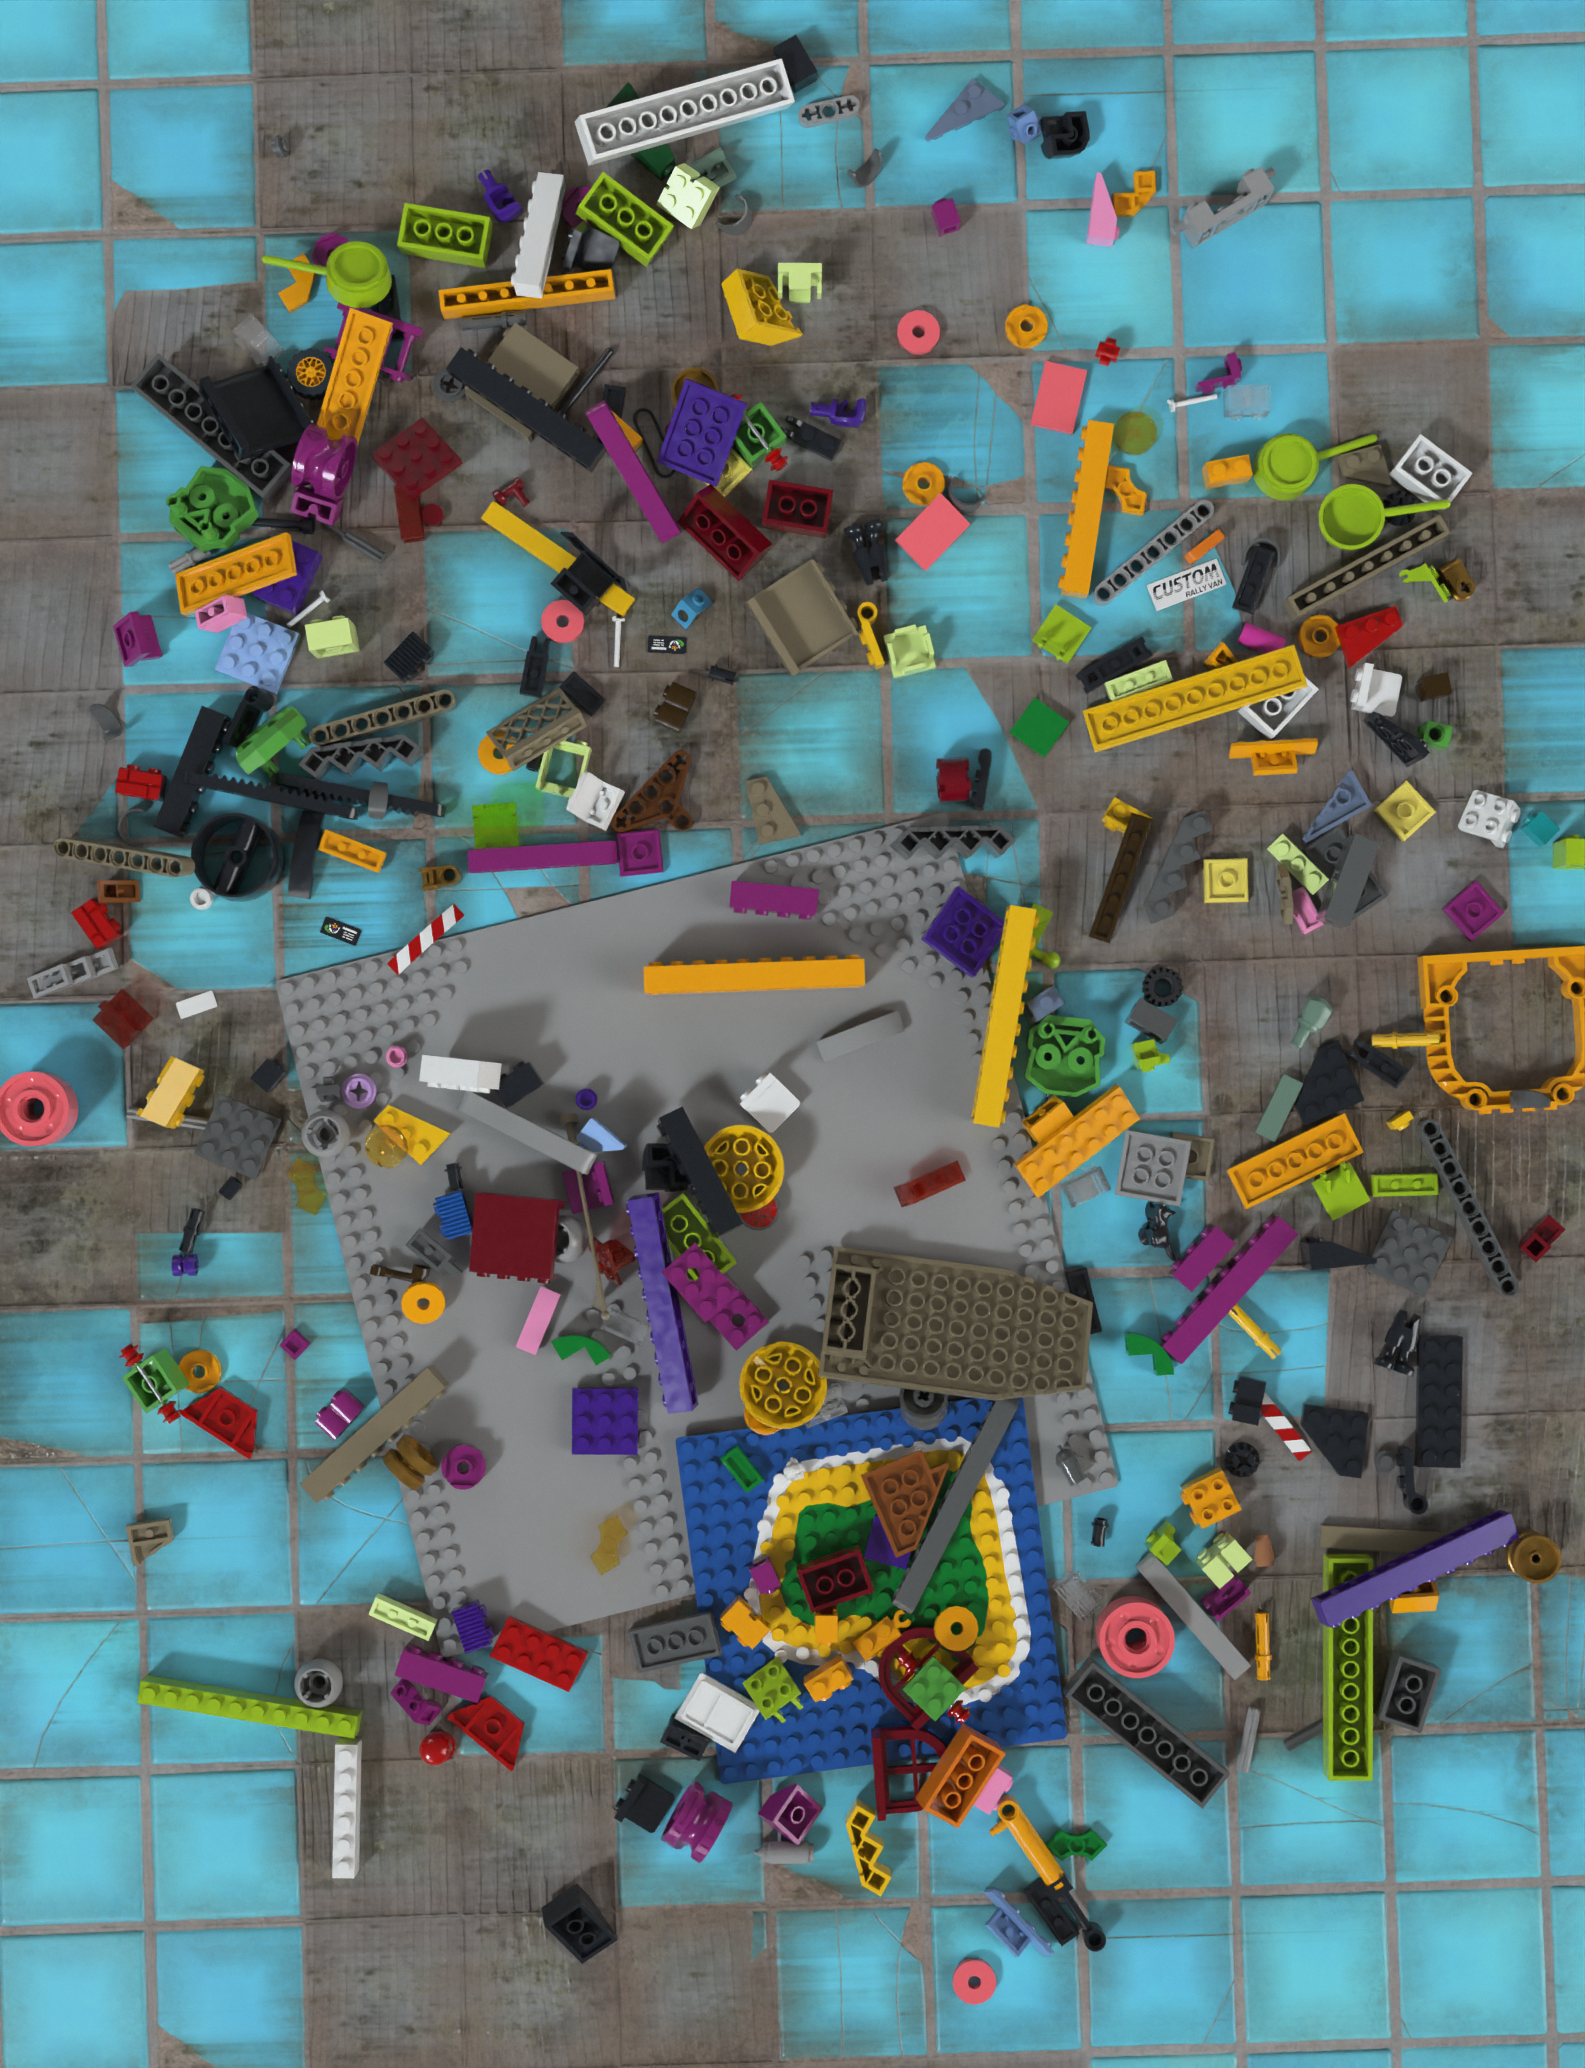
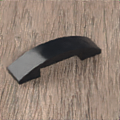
M302 811L291 859L288 896L305 899L311 898L314 880L312 876L319 835H322L325 814Z

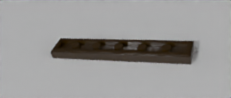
M1131 812L1089 937L1110 943L1153 819Z

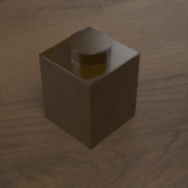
M1448 672L1423 677L1417 681L1415 690L1421 702L1447 697L1452 694Z

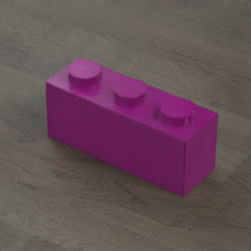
M1215 1225L1207 1226L1200 1233L1201 1238L1197 1243L1192 1242L1185 1250L1187 1254L1182 1259H1176L1170 1267L1172 1270L1169 1273L1190 1292L1202 1282L1236 1244Z

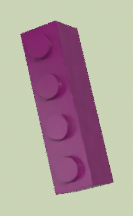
M732 881L729 908L734 909L733 913L746 914L747 910L755 911V915L768 916V912L777 913V917L790 918V914L799 915V919L812 920V916L816 917L819 889Z
M410 1645L405 1646L394 1676L478 1703L489 1673L484 1672L485 1669L475 1665L469 1667L463 1665L464 1662L454 1658L448 1660L443 1658V1655L440 1653H427L422 1651V1648L419 1646Z

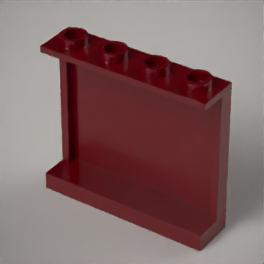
M486 1192L475 1193L469 1272H477L478 1277H490V1274H496L497 1279H510V1276H516L517 1281L527 1282L530 1281V1278L538 1279L537 1283L550 1284L551 1280L559 1279V1276L554 1275L559 1209L565 1208V1200Z

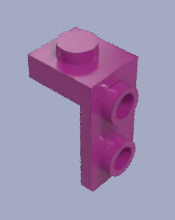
M1236 352L1228 353L1224 359L1227 376L1198 382L1195 387L1196 392L1202 391L1203 394L1215 391V388L1223 387V389L1235 387L1241 379L1240 371H1242V362L1240 358L1237 359Z

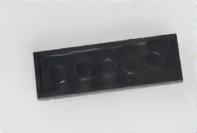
M1418 1335L1415 1466L1461 1468L1463 1337Z

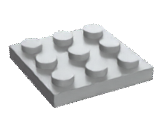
M1126 1130L1115 1195L1180 1206L1191 1142Z

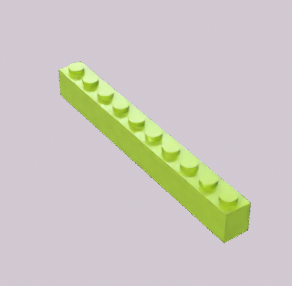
M147 1675L140 1681L137 1703L353 1739L359 1732L362 1710L334 1705L314 1708L307 1706L298 1699Z

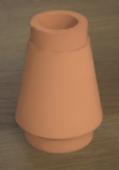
M1256 1535L1254 1553L1256 1567L1274 1566V1560L1276 1559L1269 1535Z

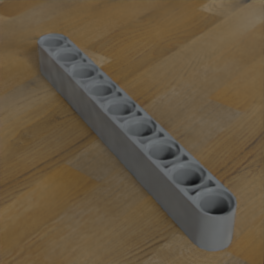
M1434 1119L1420 1120L1416 1125L1417 1134L1436 1173H1438V1177L1494 1290L1504 1296L1515 1295L1519 1289L1518 1281L1441 1125ZM1427 1123H1430L1433 1127L1429 1135L1424 1130ZM1439 1142L1442 1145V1151L1436 1154L1434 1146ZM1447 1162L1452 1165V1170L1448 1174L1444 1171V1165ZM1456 1182H1460L1462 1186L1459 1193H1455L1453 1189ZM1468 1201L1471 1204V1210L1465 1213L1463 1205ZM1476 1221H1479L1481 1224V1229L1478 1232L1473 1230V1224ZM1489 1241L1491 1245L1489 1251L1484 1252L1482 1248L1484 1242ZM1498 1260L1500 1268L1494 1272L1492 1265ZM1508 1280L1510 1287L1507 1291H1503L1502 1284Z

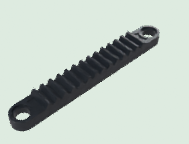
M185 772L183 782L192 786L350 820H358L360 811L357 808L335 804L331 798H328L327 801H324L322 796L315 799L314 794L307 798L305 792L298 796L296 790L289 794V790L286 788L281 792L277 786L272 790L270 785L263 788L261 783H258L257 786L254 785L253 781L246 784L244 779L237 782L235 777H232L229 781L226 775H223L220 779L217 773L210 777Z
M276 773L275 784L299 789L301 793L305 792L306 795L309 793L310 795L314 794V796H322L323 798L326 796V798H334L339 802L343 800L346 803L351 801L355 805L360 803L364 807L369 805L370 790L286 773ZM388 794L386 810L389 812L394 809L399 814L401 811L405 815H409L411 812L414 817H417L419 813L445 817L446 806Z

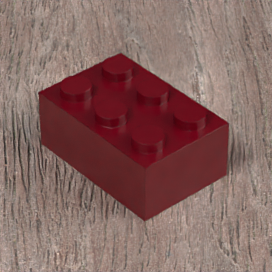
M769 479L762 528L826 539L834 490Z
M859 1544L796 1566L811 1613L874 1592Z

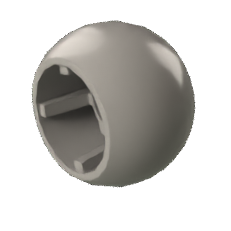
M322 1110L312 1114L305 1121L301 1131V1138L304 1146L311 1154L321 1158H330L340 1154L349 1142L350 1130L347 1122L340 1114L329 1110ZM324 1119L326 1124L321 1125L317 1130H313L316 1124ZM332 1122H334V1123L336 1124V1126L338 1127V1129H337L335 1126L332 1125ZM326 1128L332 1131L330 1140L323 1138L322 1134ZM312 1134H316L317 1140L321 1142L322 1145H320L319 1147L316 1145V1143L313 1140ZM336 1142L334 1146H332L331 1148L327 1149V1148H328V1144H332V1143Z
M563 1215L558 1218L555 1262L566 1264L576 1261L584 1254L588 1245V1233L578 1219Z
M324 1658L312 1659L304 1663L298 1670L294 1682L295 1692L298 1698L307 1706L314 1708L325 1707L333 1703L340 1695L343 1677L338 1666L332 1661ZM316 1676H322L326 1684H319L316 1681ZM308 1677H310V1680H309L310 1689L308 1688L307 1683H306V1678H308ZM313 1691L316 1692V1693H321V1692L325 1691V1694H324V1695H318V1694L313 1693Z

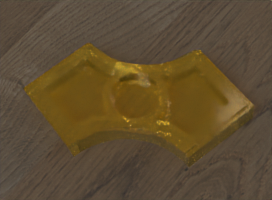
M297 1157L287 1175L295 1183L298 1190L296 1206L316 1216L326 1198V1195L318 1189L315 1174L317 1166Z
M617 1514L598 1525L601 1536L600 1544L597 1550L590 1555V1558L600 1575L620 1565L617 1553L618 1545L628 1532Z

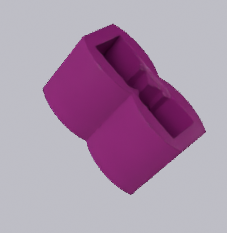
M348 1389L343 1392L337 1391L330 1399L333 1403L328 1408L324 1406L316 1414L318 1419L315 1424L333 1440H336L366 1407Z

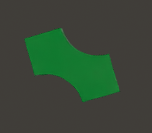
M1059 1828L1045 1842V1845L1061 1861L1072 1855H1082L1093 1861L1107 1846V1843L1092 1828L1079 1834L1068 1833Z

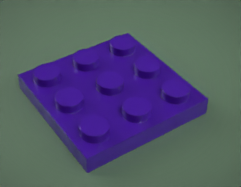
M957 886L921 940L973 978L977 975L1001 938L1004 920Z
M572 1388V1455H638V1388Z

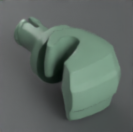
M1307 995L1306 998L1308 1000L1303 1008L1302 1018L1297 1017L1296 1019L1300 1027L1289 1043L1299 1049L1303 1048L1311 1033L1315 1032L1318 1034L1324 1028L1333 1013V1008L1321 996Z

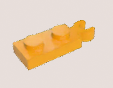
M898 1610L893 1620L886 1616L853 1642L866 1662L902 1635L898 1629L901 1627L906 1628L911 1624L909 1619L905 1622L900 1621V1617L905 1613L903 1610Z

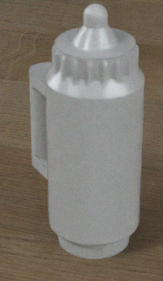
M778 1832V1841L764 1842L762 1847L754 1850L753 1853L762 1857V1862L770 1864H808V1862H814V1843H808V1841H804V1838L799 1845L794 1844L792 1841H781V1833Z

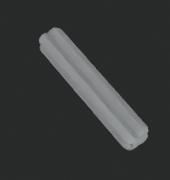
M1256 1707L1248 1708L1236 1766L1237 1770L1243 1773L1249 1772L1261 1713Z

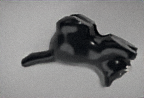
M1148 1202L1145 1207L1148 1225L1140 1228L1138 1232L1139 1240L1143 1245L1164 1248L1167 1256L1172 1261H1175L1176 1256L1170 1245L1168 1218L1176 1212L1170 1210L1164 1203L1154 1206L1152 1202Z

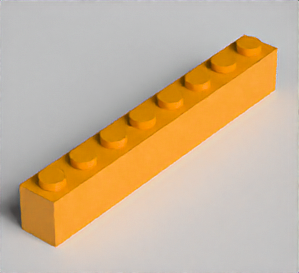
M611 269L547 277L542 298L517 296L511 281L438 290L441 313L445 320L461 318L462 316L501 313V311L512 312L616 299Z
M1088 420L1086 427L1082 426L1080 439L1084 440L1083 448L1079 447L1077 461L1081 462L1080 468L1075 470L1074 482H1077V488L1072 491L1071 503H1074L1073 512L1069 511L1067 524L1071 525L1070 533L1066 532L1064 546H1068L1067 554H1063L1061 567L1065 568L1064 575H1060L1058 581V588H1061L1060 595L1086 599L1089 595L1114 429L1113 423Z

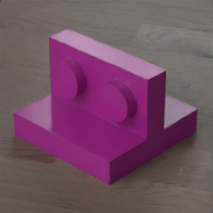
M138 611L129 612L113 626L124 667H132L139 661L160 659L162 657L151 615L139 616Z

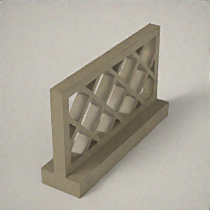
M559 687L493 727L486 734L507 761L512 771H515L587 725L579 709L575 708ZM559 696L561 697L559 704H551L552 700ZM543 709L541 715H533L534 711ZM548 710H557L555 716H546ZM562 710L569 711L568 713L561 716ZM518 721H524L522 727H516L514 725ZM530 721H538L537 727H528ZM544 722H551L542 728ZM500 732H506L504 738L494 737ZM511 733H520L518 739L510 738ZM526 733H533L524 739ZM507 744H514V746L505 751Z

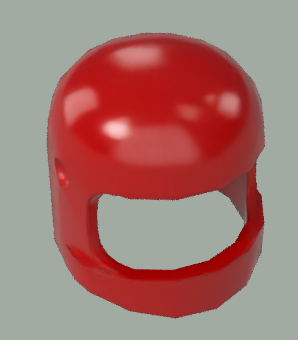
M434 1730L421 1741L419 1754L426 1764L432 1766L440 1765L449 1760L455 1753V1740L447 1731Z

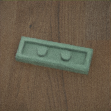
M1282 1074L1254 1133L1272 1142L1276 1141L1303 1083Z

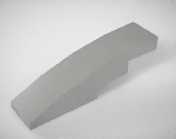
M109 948L67 964L58 965L31 976L27 980L33 998L36 999L115 971L119 967L113 949Z

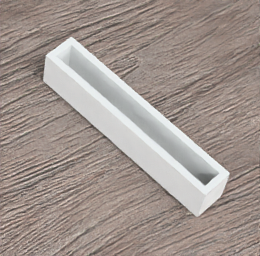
M538 172L537 180L533 181V198L528 201L529 215L524 219L525 233L524 236L521 235L519 246L521 250L515 259V266L517 268L516 272H513L511 276V285L514 286L517 296L542 298L562 211V201L566 193L564 175Z
M340 1738L335 1744L332 1878L354 1879L359 1871L362 1738Z

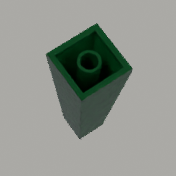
M627 82L606 108L640 98L632 85ZM667 144L630 154L661 181L665 177L671 176L676 165L675 157Z

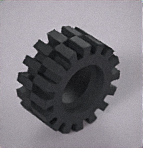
M1166 967L1157 968L1145 976V980L1142 982V993L1144 992V997L1150 1004H1154L1157 1007L1170 1006L1181 997L1183 990L1181 982L1183 981L1173 969ZM1159 979H1166L1170 983V992L1165 996L1157 994L1154 989V985Z

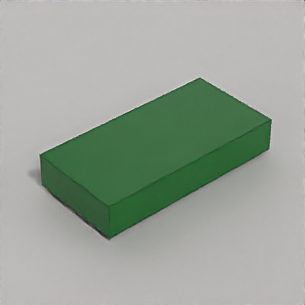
M735 1445L720 1457L721 1462L746 1493L750 1492L764 1480L763 1476L738 1445Z

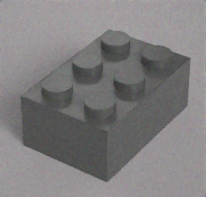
M1393 1650L1373 1713L1380 1720L1421 1733L1441 1669L1433 1663Z

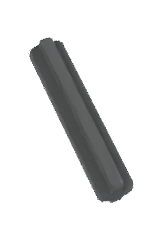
M1323 1718L1285 1738L1283 1743L1287 1750L1291 1751L1322 1734Z

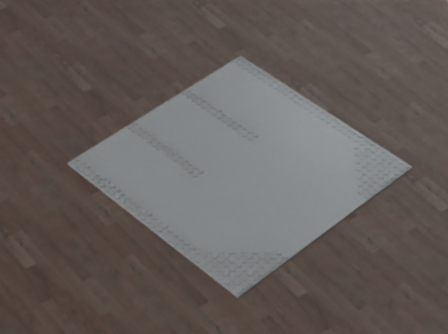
M939 813L436 940L399 975L387 963L401 950L276 982V989L308 1118L318 1111H333L345 1119L350 1130L349 1142L340 1154L330 1158H318L380 1409L387 1405L431 1365L450 1384L445 1388L447 1393L438 1401L434 1398L429 1403L431 1407L422 1415L416 1414L413 1417L415 1422L406 1430L402 1427L397 1432L399 1436L389 1444L390 1449L398 1450L396 1443L404 1434L409 1435L422 1444L439 1465V1468L431 1476L424 1475L425 1482L417 1491L407 1487L399 1479L398 1481L431 1615L438 1619L435 1631L443 1657L464 1653V1648L451 1613L455 1607L478 1599L480 1605L484 1604L486 1607L487 1617H485L487 1626L491 1625L495 1637L492 1638L493 1642L489 1645L492 1646L495 1645L509 1615L547 1632L696 1594L676 1439L683 1436L749 1428L744 1418L745 1406L740 1396L739 1379L746 1360L760 1347L781 1341L792 1342L811 1351L820 1361L834 1246L1008 1269L1020 1276L1034 1279L1038 1283L1052 1286L1064 1293H1070L1045 1194L1037 1198L1013 1164L1033 1149L1030 1135L1021 1123L1025 1116L1014 1072L1012 1080L1007 1081L1006 1088L1010 1089L1008 1102L1004 1101L1003 1110H1006L1004 1124L1000 1123V1128L970 1122L993 991L986 963L984 962L977 975L971 978L921 940L954 888L959 886L967 892L958 853L951 846L940 858L935 860L924 848L920 847L911 858L904 860L890 846L908 827H951L946 813ZM732 881L819 889L816 917L812 916V920L799 919V915L790 914V918L777 917V913L768 912V916L755 915V911L747 910L746 914L733 913L734 909L729 908ZM846 955H859L860 959H864L865 963L864 987L646 995L644 993L643 967L648 966V962H662L663 966H670L672 961H684L685 965H692V961L705 960L706 964H714V960H728V963H736V959H750V963L758 962L759 958H771L772 962H780L782 957H793L794 961H802V957L815 956L816 960H824V956H837L839 960L846 959ZM898 1011L905 1029L904 1032L829 1061H823L816 1043L817 1041ZM393 1046H401L408 1053V1060L402 1067H392L386 1061V1053ZM422 1055L502 1063L500 1075L506 1073L507 1076L514 1072L513 1067L522 1061L525 1064L531 1062L545 1084L511 1107L506 1108L494 1089H490V1093H475L567 1140L566 1127L561 1126L560 1116L569 1113L577 1114L576 1136H578L591 1118H596L628 1145L623 1150L593 1152L597 1154L594 1163L602 1161L605 1163L615 1203L612 1205L588 1210L606 1308L610 1313L608 1320L602 1319L601 1314L603 1311L593 1307L596 1274L589 1236L587 1249L579 1259L566 1264L555 1262L554 1275L559 1276V1279L551 1280L550 1284L537 1283L538 1279L530 1278L529 1282L517 1281L516 1276H510V1279H497L496 1274H490V1277H478L477 1272H469L472 1233L447 1240L446 1236H442L439 1226L442 1223L441 1217L436 1215L433 1203L436 1202V1197L460 1190L464 1192L472 1223L475 1193L486 1192L565 1200V1208L559 1209V1216H571L578 1219L586 1230L587 1225L584 1212L572 1213L562 1172L572 1170L573 1168L459 1111L457 1107L466 1090L428 1087V1082L419 1081ZM763 1073L766 1075L771 1073L800 1101L799 1107L773 1133L768 1132L740 1105L742 1102L740 1097L748 1089L753 1091L758 1086L755 1082ZM364 1074L375 1082L377 1090L375 1100L368 1107L361 1109L350 1107L344 1100L321 1102L316 1095V1087L324 1086L323 1077L332 1076L333 1080H335V1085L338 1084L342 1089L344 1081L349 1076ZM359 1081L358 1088L350 1090V1092L357 1093L360 1100L361 1094L368 1093V1090L362 1089ZM582 1089H591L597 1095V1104L591 1110H582L576 1104V1095ZM387 1105H391L452 1134L423 1165H420L373 1120ZM683 1106L703 1147L718 1131L729 1126L748 1125L766 1132L774 1139L781 1150L784 1159V1178L776 1194L780 1203V1214L777 1221L770 1228L752 1230L742 1224L741 1227L719 1237L737 1260V1263L726 1271L727 1274L768 1319L769 1323L736 1351L709 1320L705 1323L678 1292L699 1405L693 1411L668 1414L667 1408L664 1407L662 1401L664 1392L658 1380L660 1371L654 1359L656 1350L655 1345L651 1342L650 1333L652 1329L646 1316L647 1302L644 1301L642 1295L643 1281L640 1280L638 1274L639 1260L635 1257L634 1253L636 1244L634 1237L631 1236L630 1226L632 1223L626 1211V1204L628 1203L627 1200L634 1195L659 1192L663 1209L685 1192L697 1208L696 1203H698L695 1195L692 1196L688 1189L676 1192L646 1190L645 1171H642L643 1153L646 1144L668 1143L666 1137H661L656 1125L659 1124V1117ZM324 1119L318 1122L313 1130H317L318 1127L326 1124ZM332 1122V1125L335 1126V1127L338 1129V1127L336 1126V1124H335L334 1122ZM329 1128L323 1131L322 1135L325 1140H330L332 1137V1131ZM313 1134L314 1142L319 1147L322 1143L317 1140L316 1134ZM334 1142V1143H332V1144H328V1148H327V1149H329V1148H331L332 1146H334L336 1142ZM459 1162V1166H462L460 1172L464 1188L450 1191L448 1174L444 1169H446L447 1164ZM741 1163L738 1166V1172L744 1175L748 1168L744 1163ZM704 1214L703 1217L706 1219L707 1222H709L706 1215ZM419 1228L449 1251L457 1260L454 1264L462 1270L458 1278L455 1279L448 1272L445 1275L437 1273L405 1246ZM670 1249L671 1260L673 1262L677 1259V1257ZM378 1264L396 1271L408 1273L412 1272L414 1264L430 1267L429 1277L426 1278L425 1282L435 1283L444 1293L445 1308L441 1316L437 1320L425 1324L409 1320L402 1311L401 1299L403 1292L412 1282L371 1275V1266ZM687 1271V1277H688L690 1280H694V1279L692 1278V1276L689 1274V1272ZM540 1286H544L560 1293L561 1296L536 1355L517 1348L516 1344ZM421 1298L417 1301V1304L426 1306L429 1304V1300ZM735 1314L732 1317V1322L736 1326H741L745 1322V1318L742 1314ZM566 1334H585L601 1341L613 1355L596 1366L584 1347L566 1359L561 1360L551 1341ZM1088 1364L1084 1391L1023 1397L1037 1507L1102 1491L1118 1485ZM827 1378V1393L824 1403L812 1419L900 1408L901 1388ZM783 1382L777 1384L780 1391L788 1390L787 1384ZM572 1388H638V1455H572ZM948 1394V1401L971 1398ZM462 1444L472 1445L481 1450L486 1460L484 1477L474 1487L465 1490L456 1489L451 1486L442 1475L441 1470L443 1458L449 1450ZM1060 1444L1063 1449H1070L1076 1454L1078 1463L1086 1477L1083 1481L1073 1486L1069 1485L1061 1469L1056 1465V1455L1059 1452L1057 1446ZM463 1461L462 1464H458V1468H461L462 1472L466 1473V1470L470 1469V1465Z

